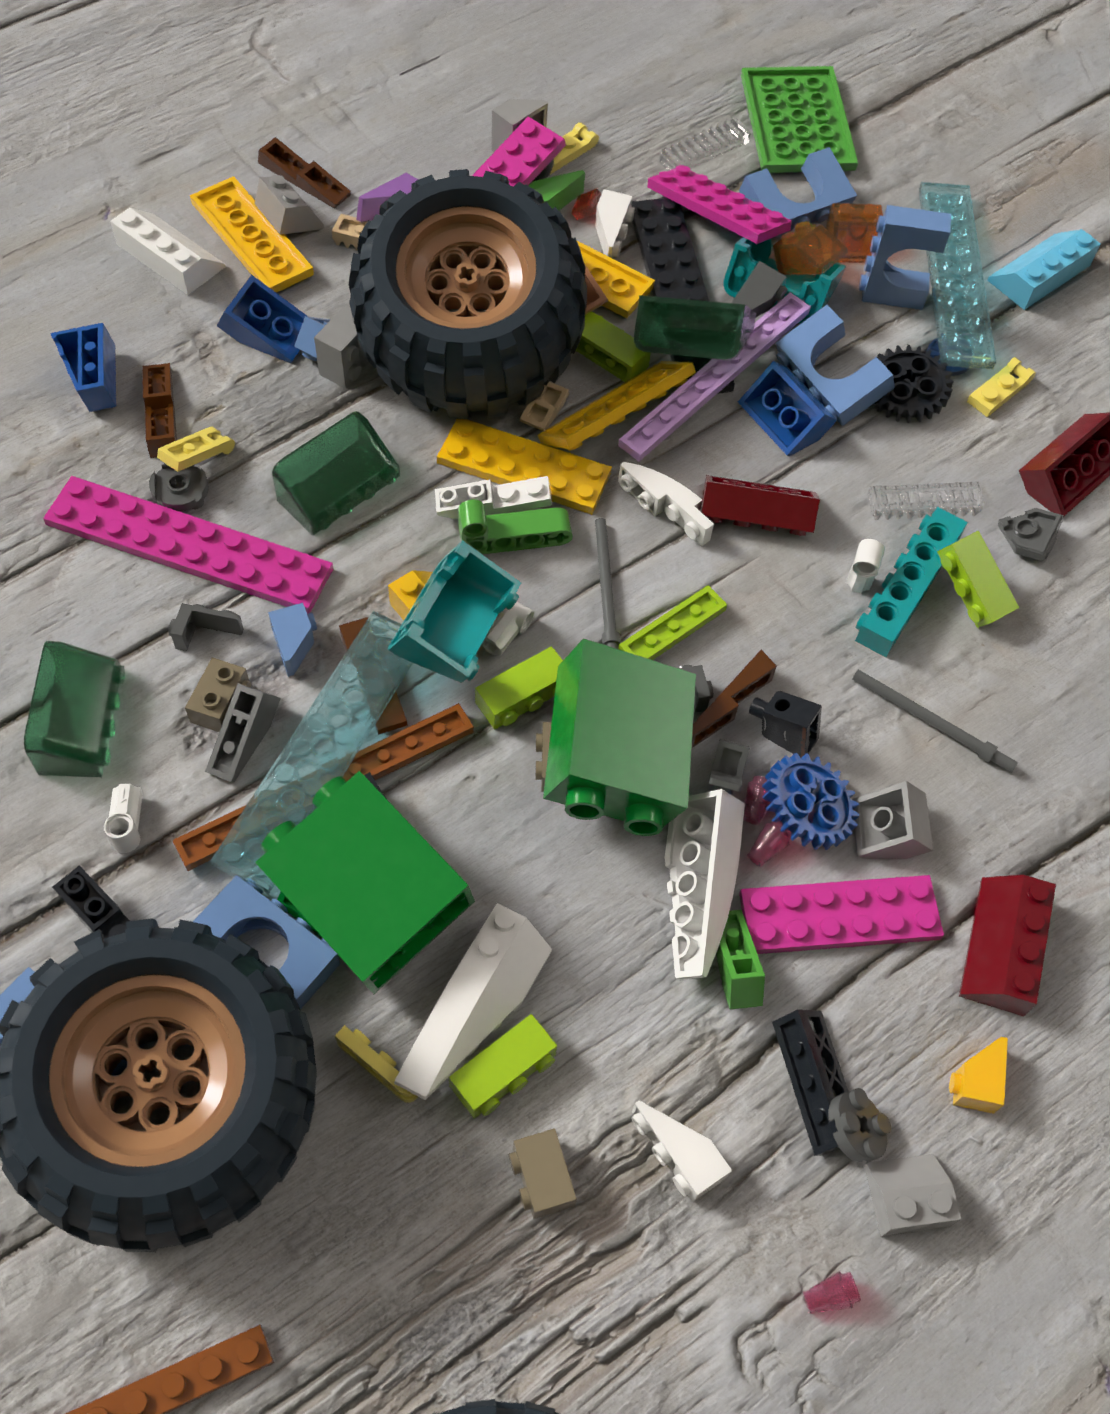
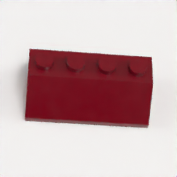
M1110 413L1084 414L1019 470L1027 494L1050 512L1065 516L1110 476Z
M706 475L701 513L711 522L722 523L723 519L734 520L733 524L737 526L750 527L751 523L761 524V529L778 531L780 527L790 529V534L806 536L807 532L814 533L820 498L813 491Z
M1027 875L982 877L959 997L1023 1017L1037 1005L1056 884Z

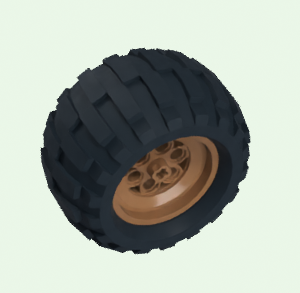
M468 169L450 170L449 177L435 180L433 175H429L412 183L410 193L406 194L399 190L380 205L379 215L376 214L372 221L368 220L359 235L358 254L353 253L348 285L351 295L349 304L358 340L367 360L374 368H377L378 375L397 395L403 391L414 406L430 413L432 410L437 412L439 407L447 409L450 418L469 419L471 412L487 411L488 418L507 414L509 404L517 402L519 405L524 404L526 406L542 395L544 385L547 386L550 381L555 384L571 361V353H575L585 326L587 306L586 267L576 237L571 238V230L567 220L556 207L552 209L547 202L544 203L542 194L521 182H518L514 187L510 186L507 176L485 171L483 177L469 176ZM458 309L456 312H450L449 310ZM485 309L486 311L478 312L477 310Z
M150 918L126 921L127 929H125V933L104 938L102 932L97 930L74 941L79 951L59 965L50 957L30 976V982L34 986L30 994L20 1003L12 1000L0 1021V1033L4 1036L0 1046V1158L2 1160L3 1173L17 1194L22 1196L36 1209L40 1216L63 1231L96 1246L103 1245L123 1249L126 1252H156L160 1248L178 1245L187 1247L213 1238V1233L236 1220L238 1223L261 1206V1200L278 1182L282 1183L297 1159V1152L305 1134L309 1132L315 1107L317 1069L313 1036L306 1013L301 1011L294 997V989L281 972L272 965L268 967L259 958L256 949L232 935H229L227 940L213 935L211 927L205 924L181 919L179 920L178 927L159 928L157 920ZM158 1040L151 1049L143 1050L139 1048L140 1045ZM187 1044L194 1047L193 1055L189 1059L181 1061L174 1058L176 1049L181 1045ZM121 1060L127 1061L128 1065L124 1073L118 1076H111ZM154 1067H156L160 1077H153L150 1083H148L144 1073H151ZM196 1081L200 1083V1091L194 1097L185 1098L180 1095L181 1088L186 1082ZM125 1096L133 1098L132 1108L124 1114L114 1112V1105L118 1099ZM165 1107L170 1110L169 1119L161 1125L151 1124L150 1116L155 1109Z

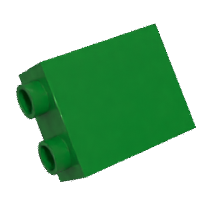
M583 638L558 665L543 799L564 804L565 812L573 818L594 820L607 816L624 821V829L634 835L653 836L662 832L665 825L688 809L696 674Z
M358 771L348 781L342 776H338L324 784L315 794L312 801L316 809L297 826L292 821H286L275 827L261 844V849L265 854L255 863L373 994H376L466 911L475 900L469 885L376 787Z

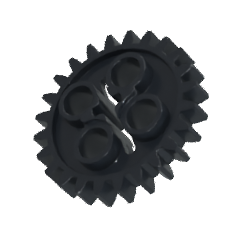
M897 345L895 352L887 348L885 356L879 353L877 358L893 374L895 388L874 403H879L877 411L887 410V418L895 414L897 422L902 417H906L907 423L911 422L912 417L921 422L923 415L928 419H932L933 413L940 414L942 407L947 406L953 391L951 388L954 380L950 379L952 372L945 371L947 363L939 364V355L933 358L930 357V349L925 354L921 353V346H918L916 351H912L911 346L907 345L906 350L902 351L901 347Z

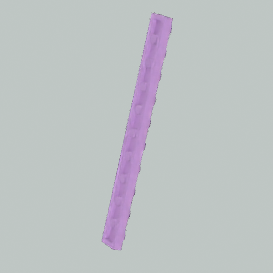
M790 292L619 439L618 446L640 462L808 315L811 306Z

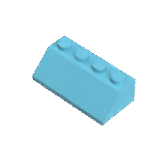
M1082 229L1056 233L989 276L987 281L1025 310L1091 265L1101 243Z

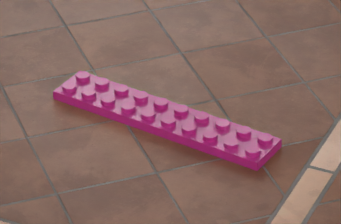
M75 476L70 477L43 518L47 526L285 607L303 603L307 614L313 609L333 571L332 562Z

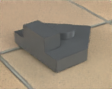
M1034 508L1025 511L1024 515L1014 518L1008 516L999 519L998 527L1015 554L1043 561L1044 558H1048L1057 540L1058 530L1063 522L1064 515Z

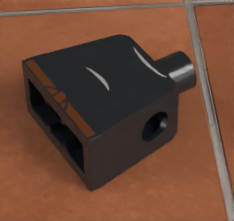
M782 691L776 692L769 702L758 697L753 700L749 714L762 719V735L766 739L792 754L797 753L800 758L805 753L809 754L819 739L822 705Z

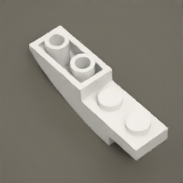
M629 462L620 464L618 478L620 486L626 492H630L644 509H648L655 517L664 511L671 521L676 522L685 530L689 538L696 540L701 546L710 541L714 524L700 512L701 498L681 483L653 469Z
M548 476L492 486L489 479L435 489L437 515L458 519L459 505L471 499L479 500L484 504L486 515L520 512L552 505Z

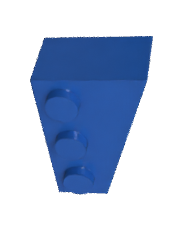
M104 323L50 333L74 387L89 412L116 407L115 343Z

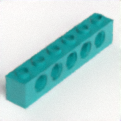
M939 507L935 509L932 516L926 514L918 528L921 530V533L919 535L914 533L906 547L909 552L907 555L901 553L894 565V568L897 569L895 574L888 573L881 586L884 591L882 594L876 592L868 606L872 610L869 614L863 613L855 626L859 630L855 639L856 642L887 657L943 567L937 551L958 541L968 523L967 521Z

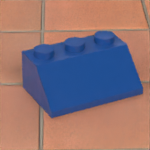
M775 361L767 367L738 401L742 408L787 456H791L819 441L837 421L829 410L786 366Z

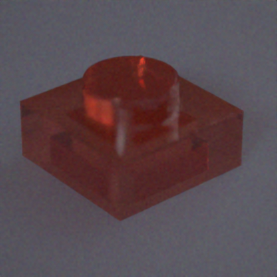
M596 188L577 197L571 212L576 220L591 217L596 213L597 204L601 197L600 191Z

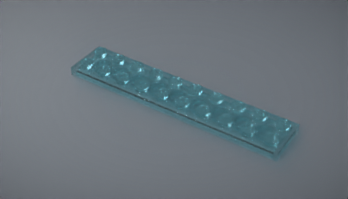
M921 182L919 187L921 210L951 214V232L944 252L927 251L940 362L947 363V366L994 369L996 355L970 186Z
M375 611L371 613L211 859L212 866L233 877L238 875L245 882H250L259 887L263 892L270 894L275 884L255 863L265 854L261 849V844L265 837L281 823L292 821L297 826L316 809L312 801L318 790L331 779L343 776L413 664L388 650L401 623Z

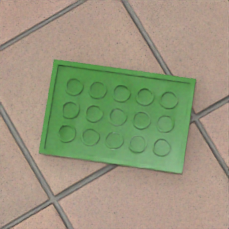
M833 66L742 68L741 79L761 170L768 169L769 173L802 172L801 168L809 154L830 147L843 171H856L858 160Z

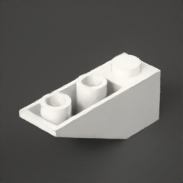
M603 189L597 204L595 226L603 254L614 259V256L619 257L622 246L620 241L621 239H626L628 232L627 222L632 223L635 208L631 207L632 196Z
M637 1101L634 1104L632 1110L634 1116L631 1117L634 1126L641 1135H648L654 1144L652 1151L655 1157L663 1166L666 1164L675 1175L672 1178L673 1182L684 1197L688 1195L694 1202L730 1175L732 1169L710 1139L641 1101Z

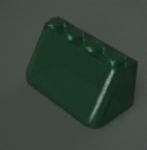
M639 295L634 343L639 350L645 353L731 361L738 357L752 334L756 313L744 304Z
M355 411L280 459L272 470V477L277 501L313 536L319 531L327 529L332 522L341 516L349 514L354 507L364 500L371 499L376 492L386 485L393 484L400 477V466L369 420L360 412Z
M46 641L44 643L24 734L25 752L38 775L103 776L104 766H108L110 762L109 738H113L115 734L113 715L114 711H118L120 707L118 688L119 684H123L125 679L124 666L120 665L118 659L61 641Z

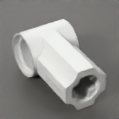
M864 539L859 543L854 562L846 580V584L850 586L851 591L861 594L863 591L870 590L874 578L879 572L885 547L881 542L874 539Z
M517 601L510 610L505 608L500 612L482 643L485 650L494 656L502 655L518 633L523 634L528 629L535 614L534 610Z
M119 784L118 787L113 788L109 817L104 823V831L113 849L119 853H129L135 850L140 843L138 827L143 791L141 787H136L132 784ZM127 830L126 833L118 835L120 832Z

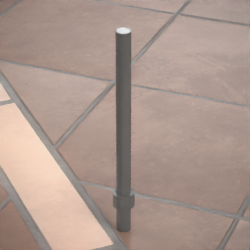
M598 518L595 520L604 621L602 643L603 645L618 649L620 634L616 631L607 525L604 518Z
M858 669L854 674L852 680L979 753L978 757L986 762L991 760L1011 773L1018 764L1017 761L998 751V747L988 741L986 743L982 742Z

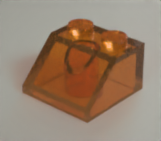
M831 204L826 223L830 261L865 263L867 255H872V252H870L873 236H878L879 233L876 232L879 216H883L881 205Z
M809 221L796 224L793 230L783 234L781 239L772 245L778 272L783 275L823 274L848 253L847 247L822 224H810Z

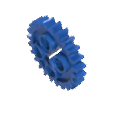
M794 753L791 757L786 755L781 761L778 760L765 775L767 781L762 785V788L768 792L763 796V799L771 802L766 811L775 812L776 816L772 821H781L783 825L780 831H791L792 841L800 837L803 847L810 842L814 850H817L821 845L825 850H828L832 845L837 847L852 835V830L858 825L855 820L860 814L854 811L859 803L850 799L855 794V791L846 789L845 786L848 785L849 781H841L839 779L840 770L834 773L830 771V762L823 766L818 756L811 761L808 753H805L801 758L797 753Z

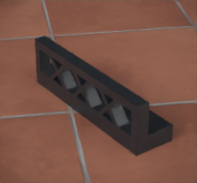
M797 1009L773 1021L772 1024L814 1156H823L840 1149L833 1136V1133L838 1131L835 1120L829 1122L828 1116L829 1105L834 1098L832 1089L836 1092L837 1096L848 1092L822 1011ZM810 1021L813 1023L815 1032L812 1030ZM821 1056L825 1059L826 1065L823 1063Z

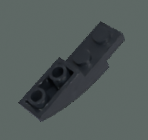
M80 865L52 886L55 892L91 933L100 930L104 938L125 933V929H127L126 921L130 920Z

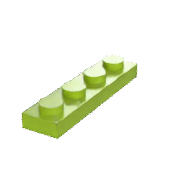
M707 585L619 644L618 649L654 660L725 612L728 604Z

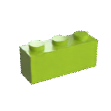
M594 312L585 315L584 330L576 349L578 353L624 382L629 381L649 367L650 347Z
M979 530L937 551L943 568L949 573L956 593L961 596L968 610V616L977 628L993 623L1019 608Z
M552 646L475 687V703L494 730L502 725L508 726L517 720L518 716L527 711L533 712L539 709L545 701L555 697L558 665L563 660Z
M531 1013L448 1077L449 1087L474 1119L481 1113L485 1117L498 1108L501 1104L499 1099L508 1092L512 1095L516 1094L528 1083L527 1077L536 1070L539 1073L544 1072L555 1062L554 1056H556L557 1044Z

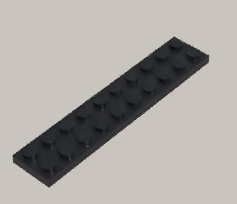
M668 198L632 201L631 207L635 208L632 222L647 275L655 280L652 293L671 361L693 363L697 373L724 350L720 334L716 332L717 324L681 206ZM734 380L717 394L734 392Z

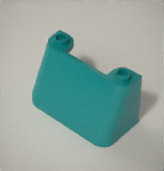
M744 237L735 244L724 277L723 286L726 293L735 298L759 261L786 276V288L788 289L785 296L791 292L811 306L809 314L798 322L799 324L827 305L846 269L845 265L838 262L825 261L819 266L816 275H812L770 258L773 249L771 239L756 244Z
M462 540L437 565L391 641L388 650L404 660L462 683L466 679L471 681L480 668L477 664L479 658L476 656V653L498 614L505 608L510 610L517 602L519 595L516 592L522 582Z

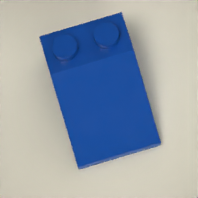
M251 275L223 312L217 327L239 343L291 363L300 351L294 345L304 318L307 315Z

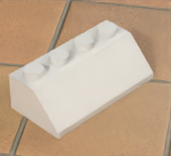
M128 208L110 221L116 244L186 295L191 294L226 268L225 263L155 214Z

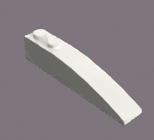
M723 789L690 795L688 809L669 822L665 867L670 870V881L667 882L668 894L672 896L673 909L669 912L670 923L675 925V936L672 938L675 978L678 980L707 977L718 950L730 911L739 866L745 803Z
M498 903L496 904L432 1010L400 1069L394 1084L426 1100L456 1070L457 1066L468 1055L470 1056L479 1047V1044L491 1032L493 1033L512 1011H515L523 1003L552 952V948L526 917Z

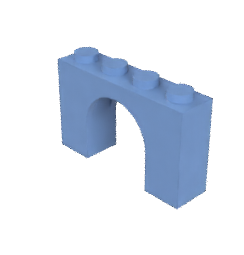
M830 147L809 154L801 168L815 194V200L812 202L797 203L786 198L778 189L768 169L746 175L739 189V192L744 194L745 198L753 202H760L764 205L763 207L771 211L780 212L784 217L792 220L790 231L794 229L801 230L813 222L821 223L830 216L847 213L857 197ZM785 232V233H783V234H780V235H778V236H776V237H777V238H778V237H781V236L785 235L787 232Z
M887 205L884 216H879L876 227V232H879L878 236H873L870 252H872V255H867L864 266L866 275H861L858 290L862 291V302L923 310L929 293L930 273L900 269L890 264L887 259L894 253L905 249L943 253L951 232V214Z
M825 305L776 342L778 350L776 357L781 365L788 366L793 371L792 373L829 410L840 425L844 426L894 389L893 374L877 357L854 374L842 379H829L815 371L814 364L821 353L845 336L844 322L828 305Z
M236 875L193 922L211 927L213 935L227 940L229 935L237 938L241 934L253 929H269L282 935L289 944L286 961L279 971L294 989V997L300 1009H302L340 965L338 954L323 938L320 940L311 933L313 929L306 921L299 917L294 920L287 914V908L275 898L270 901L262 895L263 890L254 881L248 879L245 882Z

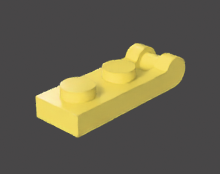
M577 123L572 131L562 136L565 139L566 146L554 158V165L550 175L596 146L599 136L593 131L589 132L583 123Z
M1014 357L1003 369L970 394L967 402L988 417L1028 385L1035 377L1036 372L1031 368L1026 369L1021 365L1022 362ZM1016 374L1019 378L1017 379L1012 375Z
M211 426L158 448L157 458L179 472L217 454L231 453L234 449L235 441L228 436H222L219 430Z
M344 1025L339 1030L335 1038L337 1045L403 1102L410 1103L417 1099L418 1096L394 1084L399 1071L394 1068L397 1064L384 1051H380L379 1054L369 1047L370 1040L358 1029L352 1032Z

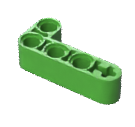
M475 499L466 500L458 507V526L461 541H465L481 554L560 546L569 543L573 538L568 511L564 508H547L486 515L484 504Z

